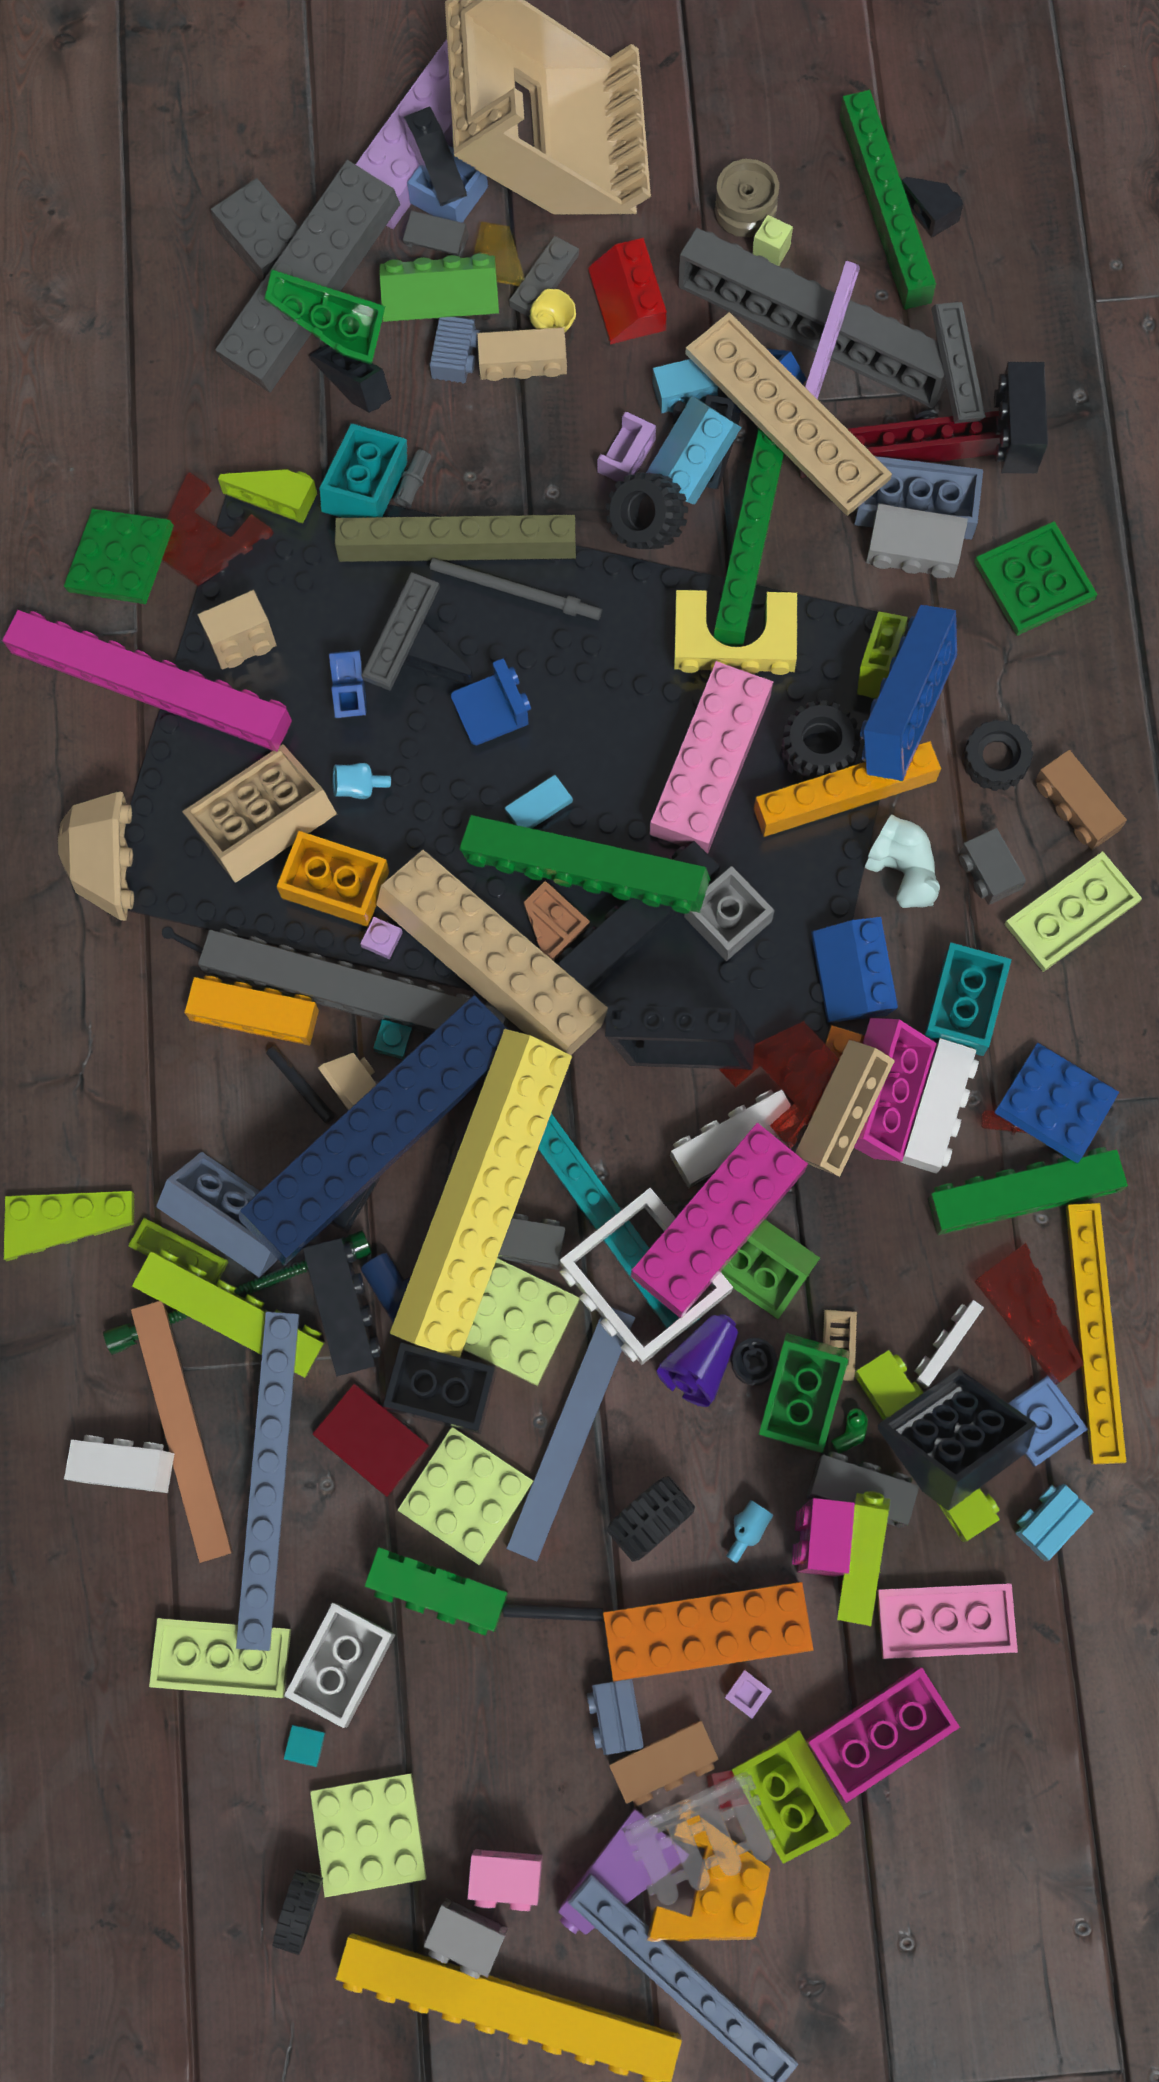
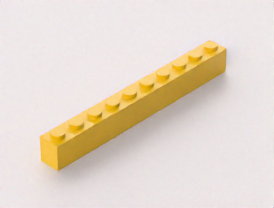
M351 1933L347 1939L336 1980L343 1982L342 1987L346 1990L362 1993L364 1988L376 1992L375 1998L388 2003H395L396 1999L409 2002L408 2008L420 2013H428L429 2009L441 2012V2018L446 2021L461 2024L462 2019L475 2023L474 2028L481 2032L494 2034L495 2029L509 2033L508 2039L520 2044H528L529 2040L541 2043V2049L546 2052L561 2055L562 2050L575 2054L574 2059L584 2064L595 2065V2061L609 2064L608 2070L616 2074L628 2076L629 2071L641 2074V2080L644 2082H671L682 2041L681 2034L490 1975L488 1977L480 1975L479 1979L463 1973L460 1970L461 1966L443 1963L432 1957Z

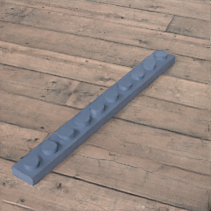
M266 1312L236 1649L271 1650L299 1314Z

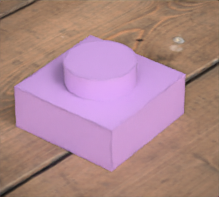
M373 917L360 943L361 947L390 959L403 931L397 926Z
M743 1670L724 1698L752 1719L771 1693V1690L747 1671Z

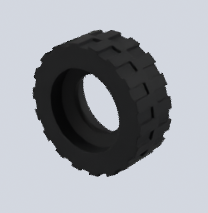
M998 719L982 723L979 728L976 727L973 730L964 748L963 765L966 767L965 772L967 775H970L974 783H978L984 789L989 788L991 791H997L998 789L1007 790L1011 786H1016L1020 779L1022 780L1025 777L1033 758V751L1031 749L1033 745L1031 740L1029 741L1028 734L1025 731L1023 732L1017 724H1011L1010 721L1006 720L999 721ZM992 742H1002L1011 749L1013 754L1012 762L1002 769L992 768L983 759L984 748Z
M298 1869L295 1871L280 1914L272 1947L300 1955L317 1905L323 1877Z

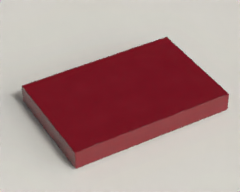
M353 1384L312 1434L387 1498L429 1448L428 1444L356 1384Z

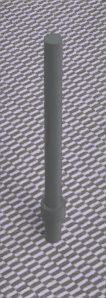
M433 558L430 563V570L562 609L563 613L576 616L579 614L599 620L602 614L601 608L581 603L580 599L572 596L567 598L436 558Z

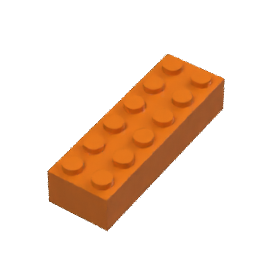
M802 1582L603 1612L613 1681L814 1651Z

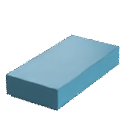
M556 775L506 806L505 812L515 825L532 829L572 803L573 800Z

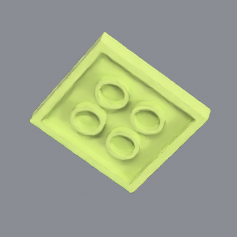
M497 1258L463 1350L538 1386L580 1298Z
M452 1427L398 1508V1511L478 1565H481L534 1481Z
M412 1773L310 1791L321 1874L323 1877L324 1897L427 1879Z

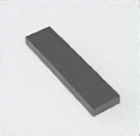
M963 303L935 304L931 310L954 423L981 421L985 418V412Z
M411 572L361 675L362 680L389 691L391 690L440 588L438 582Z

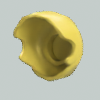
M546 289L533 302L530 308L529 317L531 323L536 329L564 328V332H566L576 318L575 303L568 294L559 289Z

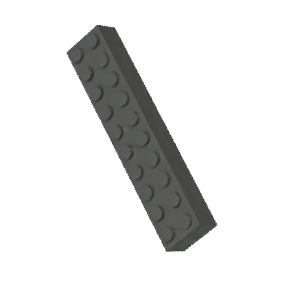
M697 227L680 254L678 288L815 353L817 352L836 292L822 287L814 280H807L796 275L791 269L779 267L769 262L763 256H756L744 250L738 244L726 242L718 238L714 233L710 231L705 232ZM852 300L849 301L830 360L935 409L947 387L938 341L926 336L920 330H913L900 324L895 318L885 317L873 311L867 305H860Z

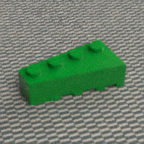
M379 1547L364 1586L375 1590L374 1597L392 1603L394 1597L407 1601L405 1608L422 1614H424L425 1608L438 1612L436 1619L455 1625L457 1619L468 1622V1630L485 1636L488 1630L496 1631L508 1593Z

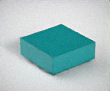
M292 1725L284 1760L318 1767L326 1732Z

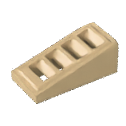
M824 1310L823 1343L850 1351L843 1381H853L855 1375L857 1312ZM831 1323L850 1324L849 1329L830 1328ZM830 1336L849 1337V1341L830 1340Z

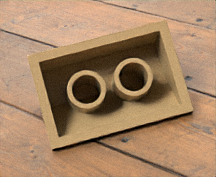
M354 1053L324 1063L318 1067L348 1111L377 1085L371 1077L375 1073L365 1057L359 1060Z

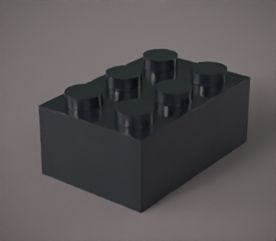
M1008 362L1005 373L999 375L998 389L994 391V408H999V416L995 418V435H1000V443L996 445V462H1001V473L1037 474L1048 446L1044 362Z
M400 1343L383 1407L388 1411L481 1434L497 1369L494 1366Z

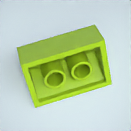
M800 1730L772 1744L732 1769L783 1864L838 1836L851 1824Z

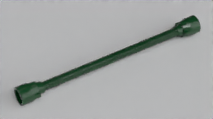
M363 1230L346 1237L347 1243L353 1242L357 1259L372 1254ZM306 1259L300 1261V1263H294L293 1266H286L285 1269L281 1268L277 1272H271L270 1275L266 1274L262 1278L258 1277V1280L254 1279V1281H248L246 1284H240L239 1287L235 1286L234 1293L245 1297V1294H252L253 1291L257 1292L261 1288H268L272 1284L275 1285L276 1282L280 1283L284 1279L288 1280L292 1276H298L299 1273H306L308 1270ZM178 1310L168 1314L170 1325L178 1323L180 1320H186L187 1317L191 1318ZM130 1323L103 1331L104 1340L111 1355L128 1349L130 1346L137 1344L136 1340H139L135 1324L130 1325Z

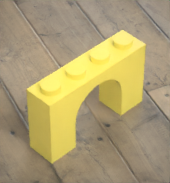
M676 590L674 669H681V671L686 673H694L698 670L712 671L717 661L751 674L758 673L759 671H770L776 675H784L795 671L797 661V593L767 592L765 630L755 642L747 646L730 647L718 642L708 630L706 623L707 591Z

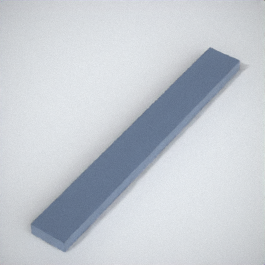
M612 1308L627 1328L631 1330L635 1317ZM602 1316L599 1319L507 1546V1550L536 1562L539 1559L621 1355L622 1349L620 1347L624 1345L616 1334L611 1337L600 1324V1321L603 1320Z
M591 1873L567 1900L577 1912L764 2082H785L798 2066L797 2061L666 1941H648L647 1936L650 1927Z

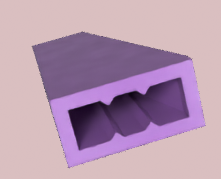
M634 1807L559 1907L558 1912L563 1916L560 1922L574 1934L580 1930L586 1935L595 1928L567 1901L590 1873L626 1905L683 1862L689 1855L688 1851Z

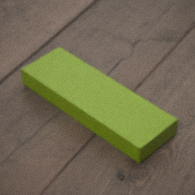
M143 1218L128 1245L130 1248L146 1256L151 1251L160 1253L161 1249H165L179 1257L177 1263L188 1268L190 1264H193L206 1271L207 1275L205 1278L214 1283L218 1282L229 1263L227 1260Z

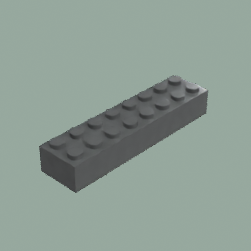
M346 160L271 270L341 291L401 205L394 188L349 160ZM269 272L215 351L224 364L271 393L311 333L264 300L270 277Z

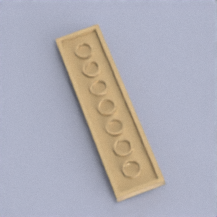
M730 312L686 347L685 354L846 516L891 480L892 473Z

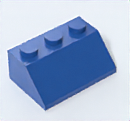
M881 917L850 920L811 932L827 1023L887 1016L898 1008Z

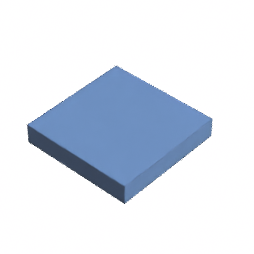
M1049 1375L1008 1403L1037 1424L1028 1452L1025 1454L1033 1467L1088 1430Z

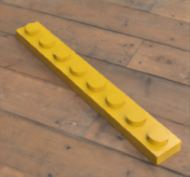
M1100 1203L1071 1204L1066 1206L1090 1461L1091 1465L1126 1463Z

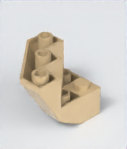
M115 792L71 807L60 823L58 854L77 894L117 919L126 921L128 909H132L134 905V893L132 890H129L125 879L127 867L132 866L133 851L132 848H128L124 837L126 824L131 823L132 808L131 805H127L123 792Z

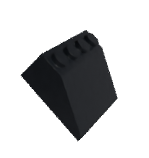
M958 1369L880 1422L877 1429L921 1491L949 1511L1028 1452L1037 1424L965 1372Z

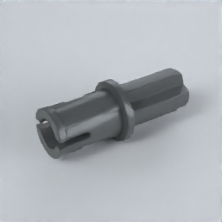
M421 449L417 450L408 470L402 473V483L393 499L398 505L411 508L419 486L424 484L422 478L431 460V455Z

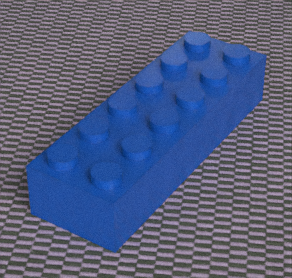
M920 605L916 616H911L907 636H902L899 644V653L897 657H893L891 660L889 675L887 678H883L881 682L880 695L878 699L872 701L870 717L862 723L860 737L865 742L862 760L866 761L867 775L899 781L904 780L957 657L956 610Z

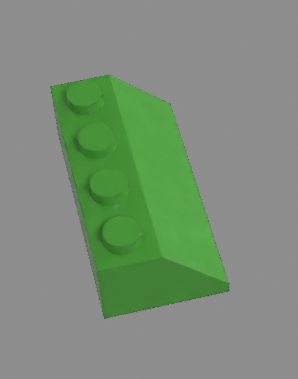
M479 253L467 258L451 255L440 260H431L430 258L423 257L412 262L389 260L384 264H380L382 305L385 306L383 322L499 313L495 256Z
M764 1220L723 1268L721 1273L735 1290L779 1319L820 1257L767 1220Z

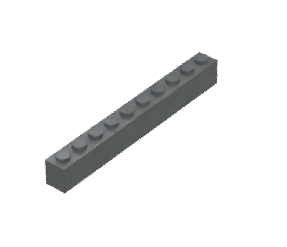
M220 929L219 932L209 930L198 963L203 973L246 983L261 989H275L282 992L283 995L294 997L295 994L305 995L312 998V1002L381 1022L383 1019L398 1023L428 1035L436 1031L471 998L460 993L456 994V997L444 994V990L436 986L418 987L414 985L413 981L402 977H397L396 980L385 978V974L373 969H367V972L356 970L354 965L344 961H338L337 964L326 961V958L315 953H308L307 956L297 954L296 950L289 946L279 945L278 948L268 946L266 941L256 937H249V940L237 937L238 935L235 932L227 929ZM486 1002L485 1006L507 1027L509 1019L489 1002Z

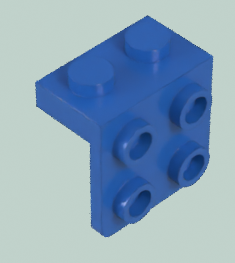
M504 658L493 662V676L455 690L451 694L452 702L473 745L482 744L529 725L527 712L531 710L529 700L525 693H519L516 687L519 684L518 676L513 667H507Z

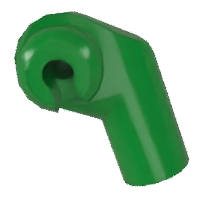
M854 1408L847 1414L845 1433L831 1440L836 1453L841 1454L865 1440L868 1418L863 1410Z

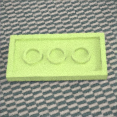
M1102 851L1008 919L1004 925L1044 972L1138 904L1142 898Z
M157 1618L149 1687L284 1698L291 1629L272 1628L270 1651L236 1649L238 1625Z

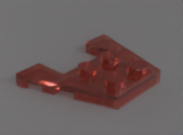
M189 472L167 518L174 527L162 562L196 586H199L229 565L227 563L229 560L240 553L245 555L253 549L251 545L262 538L267 540L274 532L265 523L250 515L232 537H229L197 515L194 511L212 490L206 483Z
M803 1021L755 1044L753 1070H719L736 1088L756 1069L761 1067L794 1102L788 1110L770 1124V1127L791 1149L798 1140L796 1136L803 1125L807 1126L812 1118L811 1113L821 1099L840 1059Z

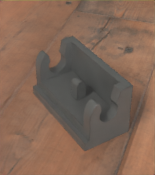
M411 211L403 243L409 247L417 245L462 258L469 233L465 223Z

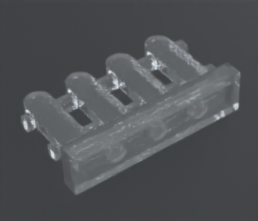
M745 1771L621 1828L629 1846L634 1844L637 1846L638 1850L632 1852L634 1860L637 1862L642 1859L652 1883L646 1886L649 1896L656 1894L662 1904L671 1905L678 1898V1890L675 1884L688 1879L689 1884L695 1890H704L710 1882L708 1869L719 1865L726 1875L733 1876L741 1869V1860L738 1855L750 1850L752 1855L759 1861H766L772 1856L773 1848L770 1840L776 1837L772 1829L765 1831L756 1809V1806L761 1805V1801L758 1795L751 1797L749 1791L756 1789L749 1773ZM730 1801L732 1807L720 1812L718 1806ZM699 1815L701 1821L689 1826L686 1820ZM735 1816L746 1839L737 1845L733 1844L724 1822ZM667 1829L669 1835L657 1841L655 1835ZM705 1830L715 1855L703 1860L693 1835ZM674 1845L683 1869L671 1875L661 1850Z

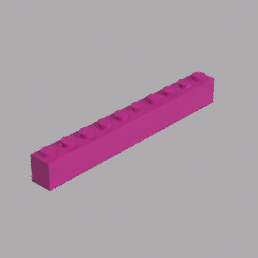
M18 610L2 640L14 655L276 752L292 722L286 706L279 701L271 699L267 702L259 699L258 695L249 690L237 691L222 680L210 681L197 671L189 670L186 672L180 670L170 661L162 660L159 662L153 660L151 656L140 650L131 652L118 642L109 640L108 643L101 641L96 635L88 631H82V633L74 631L69 625L61 621L52 623L33 611H30L28 614Z

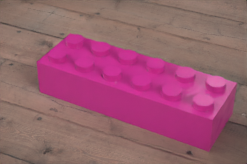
M756 1123L631 1271V1278L679 1318H682L802 1176L808 1163L759 1123Z

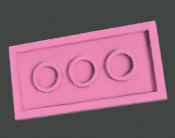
M1012 1584L877 1590L882 1659L1018 1652Z

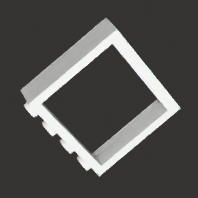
M651 1188L560 1259V1266L563 1269L559 1271L570 1287L576 1284L583 1293L580 1299L591 1312L596 1309L603 1317L600 1324L611 1337L616 1334L624 1343L620 1347L624 1354L632 1362L638 1360L641 1365L729 1295L733 1289V1286L720 1272L709 1285L713 1291L643 1347L575 1263L643 1208L648 1211L665 1232L676 1218Z

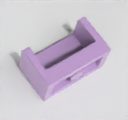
M625 412L622 416V428L606 456L600 454L597 459L598 473L617 482L624 481V477L629 474L635 475L656 440V425Z

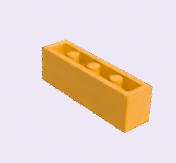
M204 976V979L194 977L185 1014L190 1021L310 1046L319 1009L316 1003L312 1002L313 999L305 995L295 994L294 998L282 996V992L275 989L265 988L263 992L253 990L252 986L246 983L234 982V985L222 983V980L219 978Z

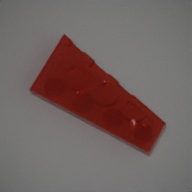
M1025 1243L974 1282L1054 1384L1057 1385L1084 1365L1066 1326H1063L1056 1312L1058 1309L1054 1300L1049 1298L1042 1283L1043 1277L1039 1269L1035 1268L1029 1256L1031 1252Z

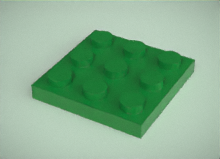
M92 509L64 588L70 593L146 604L174 525L168 519Z
M1055 521L977 556L974 562L1016 636L1092 602L1098 595Z

